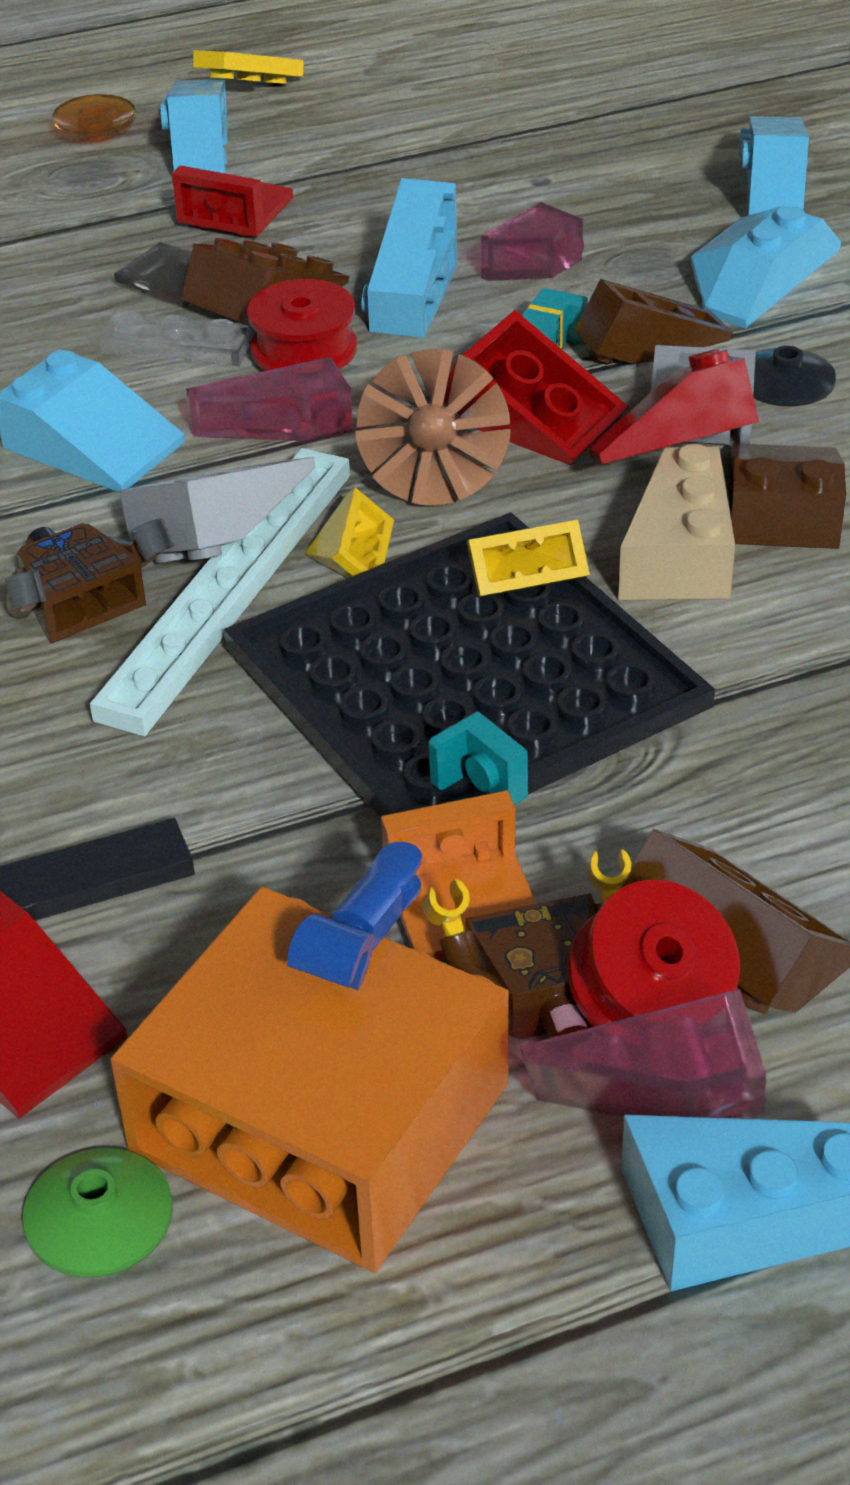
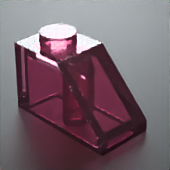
M542 202L534 205L481 237V278L487 281L556 277L582 260L584 250L583 219Z

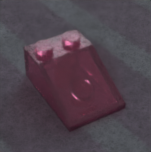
M740 989L520 1046L536 1100L623 1118L624 1115L754 1119V1116L765 1114L766 1072Z

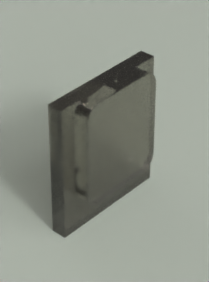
M159 242L115 272V282L136 288L145 294L180 306H189L192 303L181 298L192 252Z

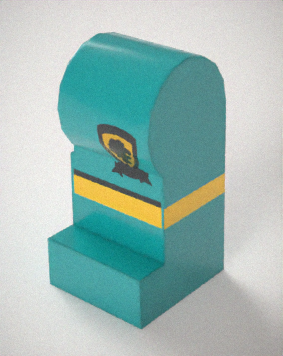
M543 287L522 316L561 349L567 341L580 344L583 339L574 330L588 304V297Z

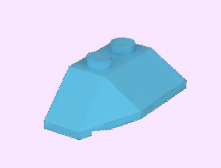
M780 206L742 217L691 256V266L698 291L702 298V306L704 309L710 310L720 320L746 329L840 250L841 241L822 218L806 214L804 210L798 207Z

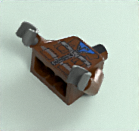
M163 518L151 520L132 530L134 540L131 542L106 536L90 524H79L55 533L49 527L35 529L29 534L26 545L22 546L17 552L20 569L4 579L8 590L6 607L9 613L17 618H25L33 611L47 640L53 644L145 606L146 599L141 569L153 561L158 552L175 546Z

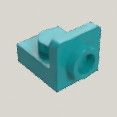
M477 711L457 724L445 728L430 739L431 783L439 790H444L462 778L469 776L473 784L483 792L488 791L492 794L508 790L514 805L528 797L527 750Z

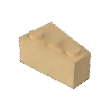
M689 444L683 447H665L621 544L618 600L730 599L735 540L719 446L705 447L699 444Z

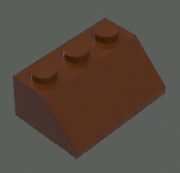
M653 829L631 865V871L624 886L643 880L674 882L697 892L719 911L734 935L739 952L740 976L734 997L755 1011L766 1014L771 1007L796 1013L850 968V940L709 847Z

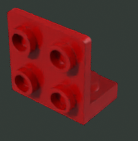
M181 165L172 172L177 222L195 225L198 229L202 230L217 229L233 232L239 237H257L293 199V188L263 183L259 179Z

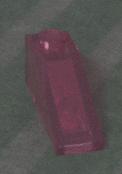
M332 357L186 388L190 430L193 437L308 441L353 430L351 387Z

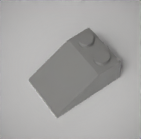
M314 457L243 466L120 490L129 542L134 540L132 530L151 520L163 518L175 546L158 552L155 558L156 563L185 559L188 556L189 560H197L222 555L221 544L243 540L316 468Z

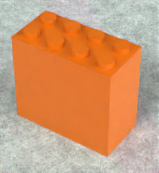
M262 886L110 1058L128 1151L137 1153L155 1165L376 1274L508 1085L509 990L495 985L486 977L469 974L432 958L422 950L408 948L386 938H383L374 949L368 970L359 990L287 966L288 951L293 935L301 922L311 914H320L333 919V916L311 907L301 899L289 898Z

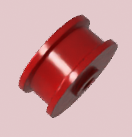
M316 279L283 281L262 289L248 303V320L250 325L257 331L251 340V355L254 362L269 373L289 378L322 376L343 368L356 355L357 337L349 327L355 316V301L346 289L337 284Z
M643 880L628 884L612 894L598 912L580 928L569 950L567 973L570 990L579 1010L600 1034L610 1041L631 1050L661 1052L678 1047L688 1041L705 1024L716 1018L728 1006L738 986L740 958L737 943L729 925L708 900L692 889L674 882Z

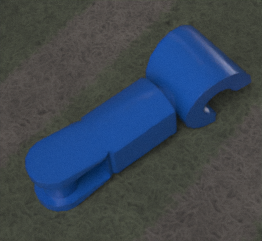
M393 842L384 846L367 870L366 876L359 880L334 911L333 919L320 914H311L301 922L290 943L287 966L336 984L359 990L368 970L374 949L400 917L402 911L421 892V882L415 874L422 863L421 850L408 842Z

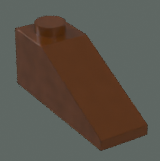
M604 279L599 280L574 330L588 344L587 352L596 359L606 363H613L614 359L633 364L654 359L655 345L706 347L727 342L734 333L708 309Z

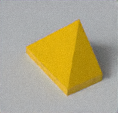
M355 487L348 492L304 554L346 578L353 577L385 563L394 519Z
M578 519L467 541L478 597L590 575Z

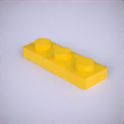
M193 50V68L210 69V78L234 79L235 71L237 72L236 80L261 82V74H263V82L287 84V76L303 77L304 60L232 52Z

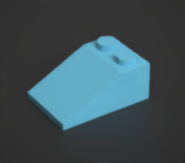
M58 349L0 391V435L4 449L119 493L120 490L130 488L185 443V435L182 431L99 362L76 355L71 351Z

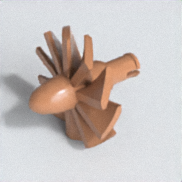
M428 349L411 353L432 404L427 403L406 354L388 363L372 382L418 409L416 411L410 409L369 384L362 394L358 407L357 427L409 422V425L358 430L355 431V437L361 457L371 473L411 437L412 440L372 475L375 481L384 489L407 501H410L420 448L422 449L412 503L438 506L457 502L435 452H438L460 501L482 489L495 474L449 447L453 445L497 471L505 458L510 441L511 429L458 435V430L510 425V416L505 397L496 383L456 419L455 414L493 380V377L482 366L460 354L457 357L448 405L444 407L443 402L454 353L449 350Z

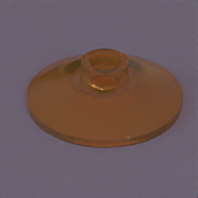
M93 94L76 97L62 103L54 110L52 118L54 126L58 130L66 134L85 137L88 141L98 142L107 139L109 134L128 127L136 118V110L134 104L123 97Z

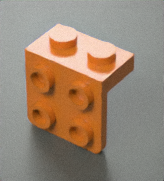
M508 790L381 816L383 847L393 842H408L417 846L422 854L421 866L415 873L421 882V892L400 915L411 948L422 950L436 960L445 959L439 941L440 938L445 937L443 928L427 920L423 913L422 904L425 895L433 887L439 906L446 910H455V902L450 895L449 889L453 879L463 882L469 891L470 900L468 907L460 916L465 930H467L466 918L536 904L515 854L516 807Z

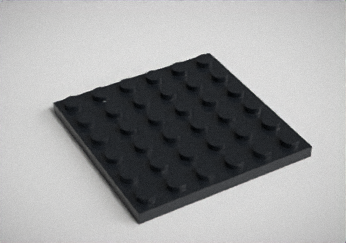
M512 512L224 629L226 648L380 817L490 794L488 791L483 792L479 790L469 776L462 778L444 790H439L434 786L430 778V739L445 728L457 724L477 711L527 750L528 794L714 707L715 688L587 577L478 597L467 541L529 529Z

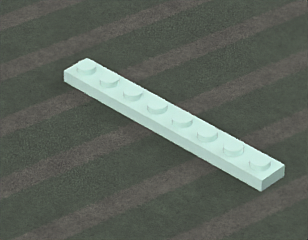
M305 448L300 449L293 459L314 457L316 468L243 540L221 545L222 555L211 557L91 701L90 708L93 722L144 737L147 735L222 640L224 629L233 626L350 477L349 459Z

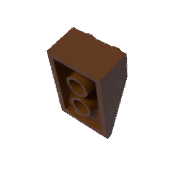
M731 443L730 516L735 544L839 549L846 501L845 463L837 448Z

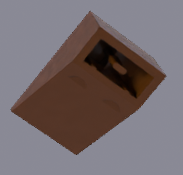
M215 238L213 245L193 244L181 299L251 326L247 313L248 303L262 289L279 282L295 279L323 280L343 287L348 283L350 276L333 270L334 262L316 256H307L306 260L297 257L298 249L285 244L272 243L271 247L258 242L244 240L242 246L234 241Z

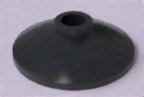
M789 345L756 351L753 397L758 401L777 406H803L824 399L835 387L836 372L833 366L815 353Z

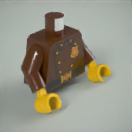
M621 849L619 852L618 864L621 874L617 877H606L599 871L597 866L598 851L594 852L590 860L587 876L591 885L600 891L601 903L594 904L591 893L466 918L467 930H465L460 916L468 907L470 896L463 882L453 879L449 885L450 895L455 902V910H446L439 906L433 887L425 895L422 904L425 917L434 925L442 926L445 937L440 938L439 941L446 963L469 974L486 977L495 985L509 990V1036L524 1039L548 1034L553 1049L562 1054L580 1051L591 1041L592 1031L589 1026L590 1023L582 1015L570 990L567 973L568 955L572 941L580 928L598 912L612 894L624 886L631 871L630 856L624 849Z

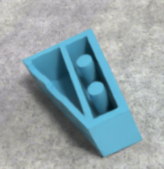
M225 79L175 81L170 92L166 93V98H163V103L160 105L162 129L170 130L173 169L176 170L181 165L226 173L227 154L224 151V145H227L228 117Z
M749 116V128L740 129V161H742V168H747L748 216L780 206L804 209L809 134L802 117Z
M401 178L370 283L365 284L362 293V311L369 313V332L425 338L457 268L456 183Z
M624 1115L621 1171L670 1292L850 1247V1122Z

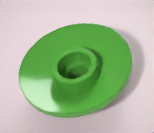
M117 1148L90 1149L60 1160L37 1179L25 1200L22 1214L23 1228L33 1253L50 1268L76 1277L107 1276L136 1265L157 1248L170 1226L173 1202L167 1179L160 1169L147 1158L137 1153ZM102 1195L97 1199H88L93 1196Z

